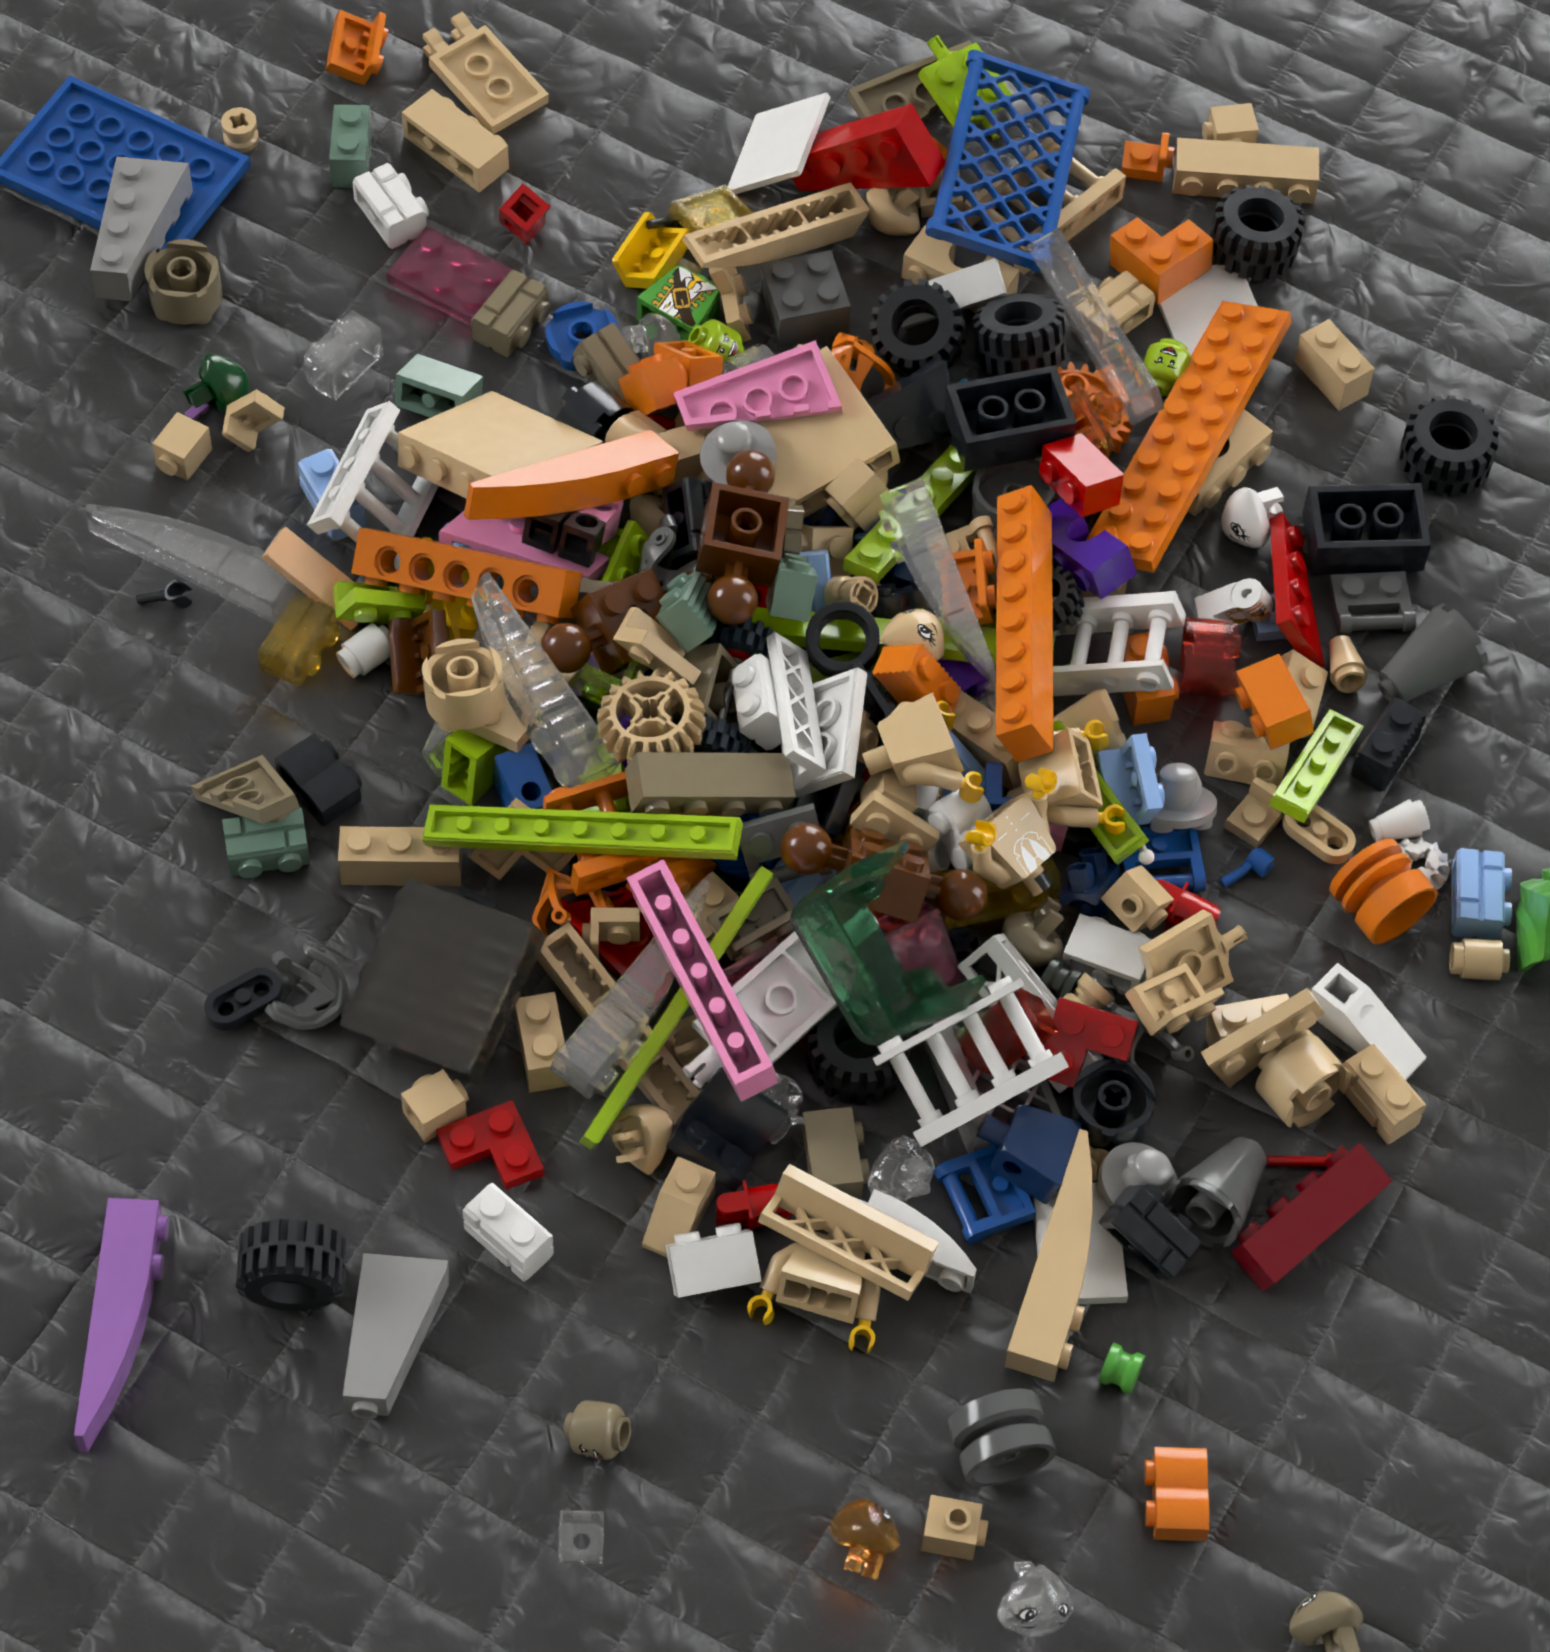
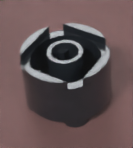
M594 381L580 389L571 387L567 390L561 399L563 407L555 420L598 438L604 444L606 434L612 424L619 417L629 414L634 410L603 384Z
M1113 1059L1098 1060L1085 1067L1078 1075L1072 1092L1068 1118L1082 1123L1080 1129L1088 1131L1089 1146L1093 1149L1100 1148L1110 1152L1113 1148L1124 1143H1141L1149 1131L1155 1107L1154 1085L1149 1076L1135 1064L1126 1062V1064L1113 1062Z

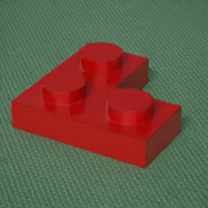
M1059 997L1044 1049H1050L1053 1056L1061 1052L1069 1067L1047 1078V1080L1074 1088L1078 1075L1082 1071L1088 1049L1128 1061L1140 1022Z
M513 1100L436 1129V1137L451 1170L491 1156L506 1190L544 1176L542 1162Z

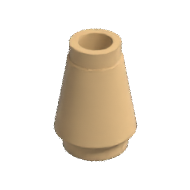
M1340 635L1331 639L1329 642L1331 683L1344 693L1360 690L1366 684L1368 676L1366 665L1348 636Z

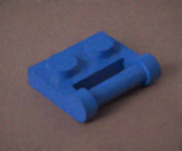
M1140 827L1149 839V842L1145 845L1147 849L1154 853V861L1149 865L1142 864L1138 858L1140 853L1138 849L1121 862L1122 875L1125 871L1140 865L1145 869L1188 866L1190 873L1152 877L1155 880H1165L1181 889L1186 882H1189L1188 889H1191L1193 893L1205 892L1206 876L1197 830L1193 828L1173 829L1168 833H1157L1152 831L1150 827Z
M991 1145L938 1165L933 1171L938 1183L944 1184L964 1227L961 1231L962 1235L969 1245L981 1242L989 1235L1031 1221L1036 1216V1210L1028 1194L992 1170L990 1164L997 1147L996 1145ZM969 1173L989 1217L978 1220L959 1176Z

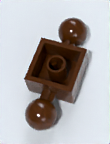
M755 450L742 451L730 460L726 469L728 485L717 482L712 483L703 516L695 571L721 576L710 587L707 603L711 614L718 621L727 625H738L752 617L758 604L757 591L752 583L772 587L782 556L789 497L768 493L775 481V469L773 463L765 454Z
M649 568L590 592L576 603L570 610L578 625L560 623L550 628L544 635L541 643V653L545 663L554 671L567 674L582 669L587 664L592 652L605 678L641 664L628 655L629 651L614 641L613 638L631 607L641 609L663 627L656 616L662 607L659 601L665 593L653 569ZM687 571L685 573L687 575H690L694 571ZM701 573V576L706 577V582H710L712 586L713 581L708 576Z
M800 823L791 827L784 834L781 841L780 853L782 860L793 872L811 875L818 873L825 867L836 870L838 901L913 923L917 921L925 897L935 899L938 907L947 917L959 921L976 917L984 909L987 902L988 892L986 884L977 873L968 869H955L944 876L930 873L928 851L923 850L921 845L910 840H900V843L885 839L883 834L873 829L863 828L861 831L850 829L845 846L841 847L832 844L829 835L820 826L813 823Z

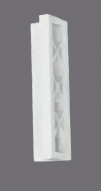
M773 632L766 640L783 742L781 750L785 757L790 759L794 789L798 791L827 769L807 651L778 633Z
M1004 933L993 935L957 966L981 997L985 998L991 994L987 986L992 985L995 981L982 980L971 966L988 953L997 965L996 982L1003 979L1004 975H1009L1013 982L1022 979L1025 986L1017 991L1023 997L1022 1008L1029 1020L1042 1021L1049 1032L1058 1000ZM1000 1001L991 1004L989 1007L1028 1054ZM1029 1006L1037 1015L1028 1014ZM1088 1049L1082 1070L1093 1062L1104 1059L1099 1052ZM1049 1080L1059 1094L1069 1087Z

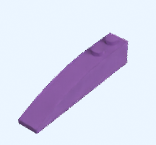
M108 1198L74 1438L79 1452H89L113 1410L130 1373L144 1334L155 1280H162L164 1257L158 1254L160 1241L166 1242L168 1239L169 1217L162 1215L159 1200Z

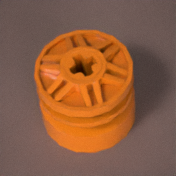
M1390 838L1371 844L1351 858L1338 871L1329 887L1332 896L1337 902H1342L1341 905L1347 913H1357L1354 920L1372 944L1378 945L1393 940L1415 925L1430 910L1438 895L1436 888L1420 869L1410 870L1412 865L1410 857L1406 853H1402V849L1395 839Z

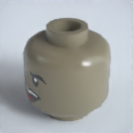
M584 1400L577 1405L573 1413L569 1412L567 1414L563 1432L565 1438L569 1439L572 1451L577 1455L610 1460L616 1457L619 1451L626 1449L631 1435V1422L625 1416L623 1409L617 1404Z

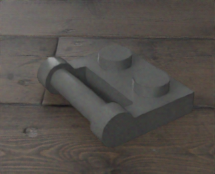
M1405 571L1330 575L1328 584L1338 635H1351L1352 631L1401 629L1402 632H1414L1416 629V614L1414 609H1412ZM1398 612V614L1351 616V614Z
M813 803L742 822L740 846L750 880L760 868V862L781 857V841L784 834L791 827L800 823H813L820 826ZM786 865L769 869L773 873V878L777 877L780 883L809 876L795 873ZM825 867L818 873H820V876L832 874V869Z

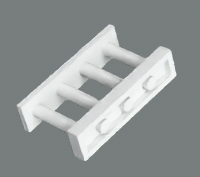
M388 401L366 410L307 524L315 533L321 534L340 528L357 543L358 531L362 527L350 518L349 512L353 501L356 500L390 529L389 532L414 536L439 486L417 476L411 487L380 460L379 451L384 442L398 453V433L394 430V422L400 410L392 402ZM369 470L404 500L398 515H395L365 488L364 480ZM398 554L394 559L396 570L400 567V557Z
M1176 591L1111 595L1104 597L1102 600L1097 596L1083 597L1085 607L1081 608L1083 611L1081 618L1074 617L1077 624L1073 628L1067 624L1065 626L1067 632L1062 634H1076L1070 665L1053 666V696L1089 694L1095 689L1102 687L1108 693L1153 692L1156 690L1173 689L1174 681L1164 659L1160 658L1165 630L1167 628L1184 627L1186 613ZM1150 629L1145 659L1143 661L1123 662L1129 631ZM1059 630L1054 631V636L1061 635ZM1113 632L1107 663L1086 664L1092 634Z
M1008 975L987 987L991 993L987 997L904 1042L900 1035L878 1046L881 1054L873 1058L876 1066L887 1061L891 1062L921 1118L917 1120L921 1128L913 1132L920 1147L1069 1067L1061 1052L1053 1056L1050 1049H1044L1014 992L1025 986L1022 979L1013 982ZM997 1001H1000L1031 1058L1028 1060L1031 1068L1016 1076L1013 1069L1008 1070L977 1013ZM962 1020L994 1077L991 1080L994 1089L981 1096L976 1089L972 1090L941 1034L942 1031ZM925 1040L957 1097L954 1102L958 1108L944 1116L940 1109H934L904 1053Z

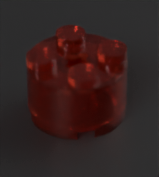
M1186 617L1180 655V666L1182 671H1184L1183 678H1179L1180 694L1218 697L1235 695L1234 689L1237 688L1238 679L1235 672L1236 661L1232 659L1240 658L1241 635H1239V623H1233V620Z

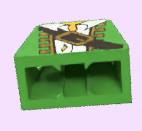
M676 266L637 297V320L673 341H688L689 335L695 326L715 319L720 310V292L710 276L709 268H702L698 274H695L683 266ZM665 318L675 325L676 328H671L667 323H664Z

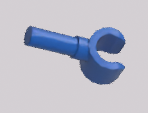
M1255 848L1248 855L1245 863L1220 879L1221 885L1226 888L1249 874L1252 870L1261 877L1266 876L1273 868L1272 862L1274 857L1261 848Z

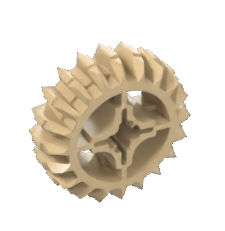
M656 669L651 676H644L639 670L636 679L631 680L624 676L622 686L611 684L610 695L602 696L601 708L598 709L597 713L598 733L607 753H614V758L618 763L627 760L629 764L637 752L692 753L694 751L693 745L701 744L702 732H704L706 727L705 717L703 716L705 714L704 704L699 699L696 688H689L685 678L675 681V676L671 671L666 676L660 677ZM676 711L682 715L678 725L672 722V715ZM627 715L631 720L630 726L625 730L621 723Z

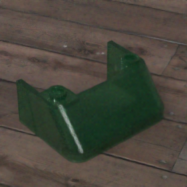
M903 841L853 863L803 897L792 909L790 915L793 929L854 1035L868 1045L882 1044L898 1035L902 1036L966 1010L986 982L983 975L948 988L941 975L930 967L919 966L905 972L866 903L877 899L883 892L885 887L884 875L889 874L909 850L910 846L907 841Z

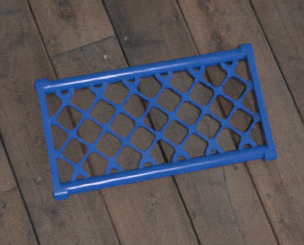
M970 50L966 60L968 71L932 218H929L927 221L925 234L929 237L980 252L1041 274H1049L1054 261L1051 253L1084 105L1088 104L1091 91L1086 86L1075 84L978 50ZM986 70L1000 74V76L993 77ZM1010 81L1019 93L1007 96L997 84ZM1021 82L1033 85L1034 87L1026 88ZM989 88L999 100L985 103L981 97L977 96V90ZM1043 92L1052 104L1040 107L1031 95ZM1054 93H1057V94H1060V95H1063V96H1066V97H1069V98L1059 99V98H1057V96H1056ZM1022 99L1028 104L1032 112L1021 115L1015 110L1011 102ZM1003 107L1012 119L1006 122H999L991 110ZM1057 111L1062 117L1066 118L1065 125L1054 126L1044 114ZM984 115L993 127L980 130L975 124L970 122L971 116ZM1036 118L1041 122L1046 131L1035 134L1031 132L1025 121ZM1017 126L1026 138L1017 142L1013 141L1004 129ZM998 134L1006 146L993 149L984 137ZM1046 137L1052 138L1058 145H1061L1059 152H1046L1038 140ZM974 141L978 142L986 154L973 157L964 149V145ZM1031 145L1040 157L1029 161L1025 159L1018 148ZM1011 153L1020 165L1014 168H1007L998 156ZM991 161L1000 173L987 176L978 164ZM1040 164L1046 165L1051 171L1055 172L1053 179H1040L1032 167ZM971 169L980 181L966 184L957 176L958 170ZM1025 172L1034 184L1022 188L1012 175ZM1005 180L1014 192L1002 196L997 192L992 183ZM985 188L994 200L982 204L978 202L971 191ZM1034 191L1040 192L1046 199H1049L1047 206L1035 207L1026 194ZM952 197H966L973 206V209L965 212L959 211L951 204ZM1018 199L1028 212L1015 215L1006 202ZM998 207L1008 220L994 223L986 213V210ZM977 215L988 228L974 231L965 219ZM1031 218L1038 225L1042 226V231L1033 235L1028 234L1020 222ZM957 223L961 226L963 231L946 225ZM1009 226L1013 227L1022 239L1009 243L999 230ZM993 235L998 243L982 237ZM1021 246H1026V247H1028V248L1030 249V251H1031L1032 253H1034V254H1031V253H1028V252H1025V251H1022V250H1019V249H1016V248H1019V247H1021Z

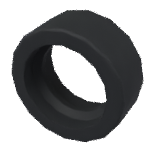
M836 601L821 607L811 617L806 629V651L812 666L822 675L832 677L851 670V664L859 660L867 671L874 664L880 645L879 627L873 615L863 606L850 601ZM846 619L855 622L862 628L866 644L863 652L856 659L838 662L830 659L823 653L819 637L822 629L829 622Z

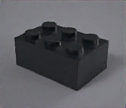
M1056 365L946 386L944 415L964 472L1041 458L1043 445L1076 434L1077 422Z
M1421 483L1309 486L1302 514L1311 574L1424 571L1431 548V541Z

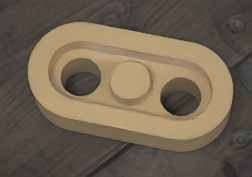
M1317 804L1305 821L1308 827L1299 826L1297 822L1300 821L1284 814L1283 828L1286 834L1324 862L1341 864L1352 856L1356 843L1353 831ZM1328 845H1336L1339 849H1332Z

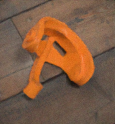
M838 333L833 342L831 352L859 391H861L863 381L872 367L884 379L885 387L883 392L895 385L897 381H895L892 369L875 355L873 344L860 339L858 336ZM852 358L858 360L856 371L850 370Z
M553 867L546 870L547 875L539 902L532 916L531 933L535 946L548 937L545 924L552 907L554 909L551 913L553 922L563 926L571 921V914L563 909L560 901L562 897L575 893L570 883L571 877L557 872ZM601 889L585 893L591 897L596 908H614L610 898Z

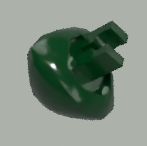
M207 354L201 360L199 367L201 381L182 391L189 405L193 404L195 408H198L212 400L218 411L226 414L227 405L248 394L249 382L247 372L239 363L227 357Z

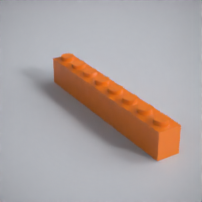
M1032 485L997 496L996 736L1017 762L1054 751L1052 512Z

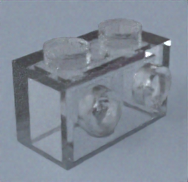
M351 310L343 319L335 321L329 332L318 342L312 343L305 352L304 363L307 383L336 401L383 356L381 328L354 310Z

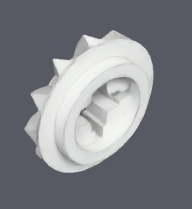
M1422 836L1416 840H1409L1405 837L1399 843L1402 853H1406L1411 861H1418L1423 857L1426 858L1425 866L1418 869L1421 870L1436 890L1440 889L1445 884L1450 871L1447 853H1442L1438 849L1437 842L1430 844L1425 842Z

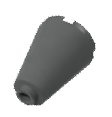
M1444 603L1434 607L1380 671L1379 679L1381 682L1378 683V688L1388 701L1396 697L1404 702L1410 701L1475 672L1487 664L1488 656L1486 651L1480 655L1476 647L1481 642L1479 636L1465 618L1454 608L1447 613L1444 611L1446 606Z
M1244 1137L1234 1138L1174 1181L1165 1192L1166 1201L1164 1206L1167 1209L1169 1206L1173 1207L1171 1209L1173 1214L1176 1212L1180 1213L1193 1223L1195 1229L1192 1233L1201 1240L1200 1245L1212 1248L1215 1243H1224L1223 1247H1228L1240 1234L1267 1162L1262 1147L1252 1139Z

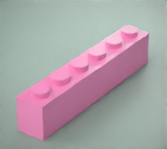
M664 859L627 877L631 892L740 1101L742 1102L778 1084L773 1064Z

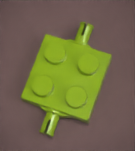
M937 35L927 42V46H929L938 60L922 68L917 76L954 128L968 71L966 66L968 52L970 50L983 51L976 42L959 51H948L940 36ZM986 70L993 77L999 76L997 73ZM1004 82L997 84L1005 95H1013ZM989 88L977 90V96L981 97L985 103L999 100ZM998 107L996 109L991 110V112L993 113V115H995L996 112L1004 108ZM984 115L971 116V123L975 125L983 124L985 129L993 127ZM998 134L990 135L992 140L1000 138Z

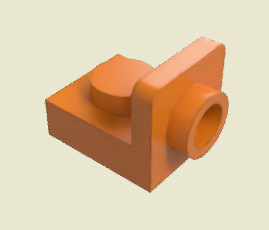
M1162 132L1160 145L1125 140L1121 172L1127 178L1162 182L1165 168L1172 169L1175 147H1168L1170 133Z

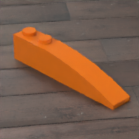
M648 430L469 483L464 517L468 520L544 516L584 510L622 501L672 484L674 482L679 452L652 430Z

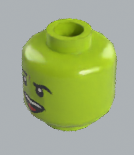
M711 319L702 325L695 326L689 335L688 341L723 356L722 373L735 369L743 358L744 346L742 345L740 333L718 320Z
M1164 338L1160 342L1149 346L1140 370V376L1149 385V391L1160 396L1169 395L1177 379L1183 374L1192 360V356L1187 351L1188 348L1185 344L1174 339Z

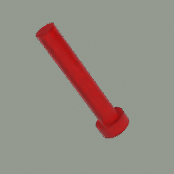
M1327 1153L1326 1156H1267V1166H1315L1328 1168L1324 1160L1332 1153Z

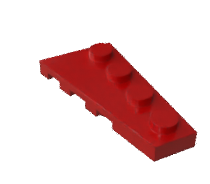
M1282 513L1270 518L1276 625L1295 651L1322 668L1325 667L1302 550L1304 538L1297 525L1292 526Z

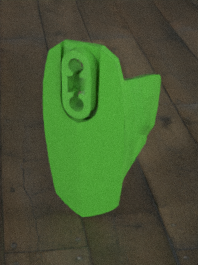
M1550 868L1542 869V879L1532 878L1520 882V902L1515 910L1518 972H1526L1536 964L1550 959Z

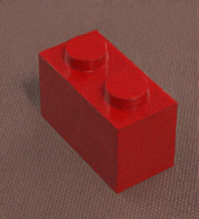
M1082 433L1043 445L1039 476L1081 517L1120 505L1124 474Z

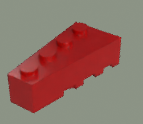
M911 103L817 132L802 174L793 177L792 180L799 191L828 190L850 182L855 189L931 187L946 161Z

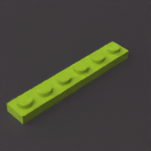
M950 445L844 558L843 570L855 576L871 578L877 585L972 482L979 469L964 472L956 447Z

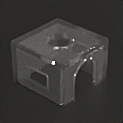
M560 1510L559 1563L603 1564L604 1511ZM573 1516H591V1517H573ZM579 1534H584L590 1539V1544L585 1549H578L573 1544V1539Z

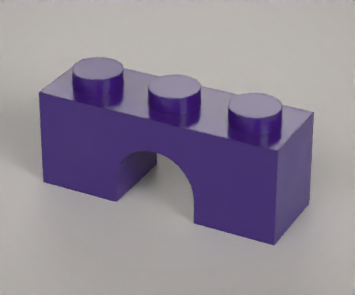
M1061 498L1048 507L1052 512V565L1055 569L1057 566L1064 568L1065 572L1068 570L1081 590L1085 592L1089 590L1102 600L1137 574L1126 544L1106 530L1086 541L1090 533L1084 517H1081Z

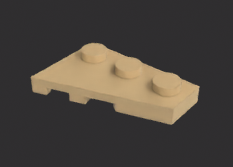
M1305 988L1203 1050L1201 1054L1207 1065L1230 1088L1256 1068L1259 1061L1268 1052L1280 1049L1298 1033L1313 1026L1317 1019L1325 1012L1310 990Z

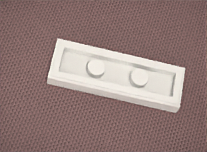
M996 258L928 281L931 286L936 282L942 285L944 291L948 290L958 303L960 310L1008 295ZM918 313L907 318L901 326L907 329L937 319V317L928 313Z

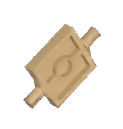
M1201 910L1139 947L1146 970V981L1187 963L1205 993L1227 986L1234 981L1228 965L1229 949L1247 940L1245 930L1240 925H1237L1232 930L1221 935L1217 930L1213 915L1205 910Z

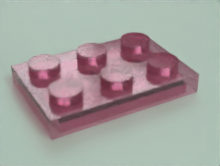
M426 226L387 271L386 278L387 283L471 325V319L513 269Z

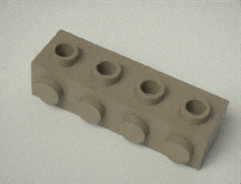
M637 752L625 768L631 813L697 816L722 814L724 817L760 814L763 817L785 811L796 798L790 759L786 758L784 753Z

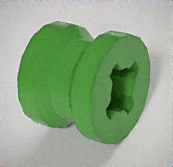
M1113 1342L1098 1382L1104 1385L1110 1383L1118 1385L1122 1392L1130 1395L1140 1374L1145 1355L1138 1352L1134 1354L1124 1352L1121 1345Z

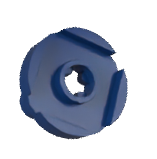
M579 301L563 305L553 313V319L549 324L547 322L545 328L547 349L551 356L560 362V366L563 369L575 371L572 353L577 345L584 340L576 338V332L583 331L585 335H592L612 322L618 327V323L610 311L603 308V311L593 308V303Z

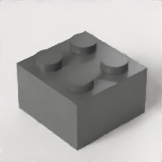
M831 250L761 263L760 293L778 347L837 336L840 332L849 333L851 305Z

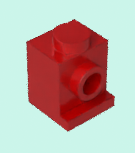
M522 183L499 209V222L527 245L544 227L546 212L550 209V205Z

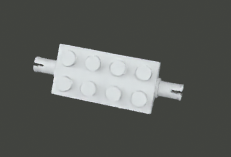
M861 907L838 930L835 928L832 930L824 928L811 916L732 987L772 1064L867 979L869 974L860 966L853 955L855 953L854 948L879 927V923L874 916L867 920V915L870 912L866 908ZM696 1019L692 1027L709 1046L692 1062L684 1066L683 1071L689 1079L694 1076L695 1080L692 1083L701 1088L722 1065L698 1019Z

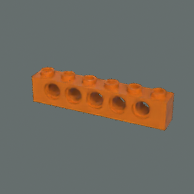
M359 528L351 571L352 574L365 576V584L387 587L388 581L399 584L398 591L421 595L422 589L433 591L432 598L455 602L456 596L467 598V606L481 609H489L490 603L502 606L501 613L524 617L525 611L537 613V621L551 624H559L560 618H574L570 609L577 603L583 573L368 528ZM397 554L400 557V567L398 570L394 567V559ZM432 561L434 563L435 571L433 576L430 578L428 574V566L429 563ZM465 568L469 572V580L466 585L462 582V573ZM501 575L504 586L499 593L496 588V581ZM534 583L537 584L539 589L535 600L531 597V587Z

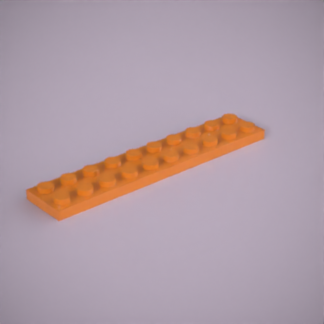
M1228 301L1221 302L1194 349L1190 364L1177 379L1124 472L1120 505L1101 512L1086 541L1106 530L1128 546L1135 569L1154 573L1292 323L1290 311Z

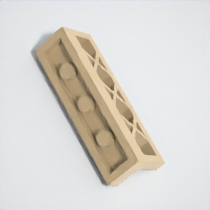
M791 1164L783 1172L774 1196L764 1208L758 1220L759 1223L909 1301L927 1273L939 1244L938 1241ZM778 1207H781L794 1214L797 1220H786L775 1214ZM814 1230H824L832 1234L834 1239L824 1240L818 1237ZM861 1249L870 1254L871 1259L862 1260L853 1255L852 1250ZM899 1269L912 1277L906 1283L891 1275L889 1270Z

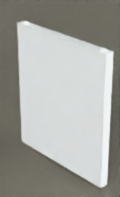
M827 92L755 115L726 189L729 196L802 174L831 98Z
M1212 265V269L1158 304L1171 338L1185 344L1188 348L1187 351L1191 355L1222 301L1257 306L1246 278L1238 277V274L1235 272L1230 274L1224 270V265Z

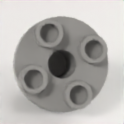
M746 420L730 421L718 426L708 434L701 446L700 462L705 476L712 483L717 482L728 485L726 469L730 460L736 454L746 450H755L765 454L771 460L773 466H775L777 451L772 436L761 425Z
M1185 763L1165 765L1159 773V783L1164 789L1165 803L1163 809L1150 822V829L1157 833H1168L1173 829L1193 828L1196 830H1206L1210 828L1213 818L1217 813V798L1215 795L1202 787L1199 774L1191 765Z
M1124 1143L1113 1148L1101 1162L1096 1191L1099 1197L1105 1200L1109 1206L1114 1205V1201L1129 1185L1145 1186L1148 1184L1156 1188L1165 1197V1192L1177 1180V1175L1169 1159L1162 1152L1142 1143Z

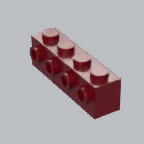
M1361 1143L1348 1151L1342 1145L1324 1160L1328 1166L1325 1171L1318 1176L1313 1170L1295 1185V1188L1299 1191L1296 1196L1290 1201L1283 1196L1265 1211L1270 1218L1260 1227L1254 1221L1240 1232L1237 1237L1240 1244L1229 1253L1261 1291L1277 1283L1393 1182Z

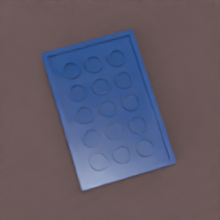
M70 75L0 157V184L100 230L116 157L189 163L193 192L189 200H185L182 204L180 216L175 225L171 224L167 231L162 250L167 247V243L178 239L192 240L248 171L251 163L250 157Z

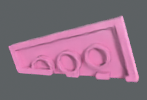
M816 340L673 392L687 431L717 428L724 423L736 420L757 423L843 412Z
M463 511L439 532L440 543L453 545L455 541L470 546L469 549L583 572L582 578L587 577L593 580H597L606 572L610 560L609 557L596 552L594 563L589 568L558 557V550L554 554H550L521 543L526 517L468 520L464 517Z

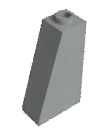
M363 1253L343 1389L345 1412L352 1413L355 1417L362 1419H373L377 1415H389L449 1286L448 1260Z

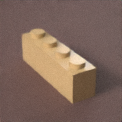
M1177 138L1173 159V194L1222 197L1225 193L1230 194L1231 190L1237 187L1244 189L1245 185H1252L1254 188H1259V185L1267 186L1269 190L1277 189L1281 191V195L1291 197L1294 200L1293 203L1314 204L1319 184V148Z

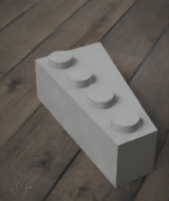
M116 157L90 269L95 298L132 301L145 279L144 267L148 256L155 249L157 251L161 250L165 243L167 231L171 224L175 225L180 216L182 204L185 200H189L193 192L189 163Z

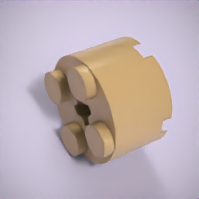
M455 639L437 646L435 654L429 660L427 657L424 660L422 674L426 708L430 716L438 722L439 728L446 732H453L458 729H474L497 723L501 718V711L505 705L503 666L498 652L491 646L490 650L481 647L480 642L473 639Z
M1307 1029L1298 1033L1291 1043L1280 1052L1272 1050L1259 1061L1258 1067L1261 1069V1073L1257 1078L1255 1088L1288 1127L1292 1128V1123L1294 1122L1300 1128L1316 1121L1335 1105L1330 1098L1338 1089L1342 1094L1345 1093L1351 1082V1073L1322 1040Z

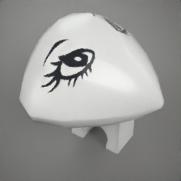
M1248 487L1235 491L1227 500L1221 518L1222 529L1225 535L1233 542L1246 547L1262 548L1265 546L1270 535V518L1284 513L1278 503L1284 501V496L1279 488L1276 487L1258 493Z

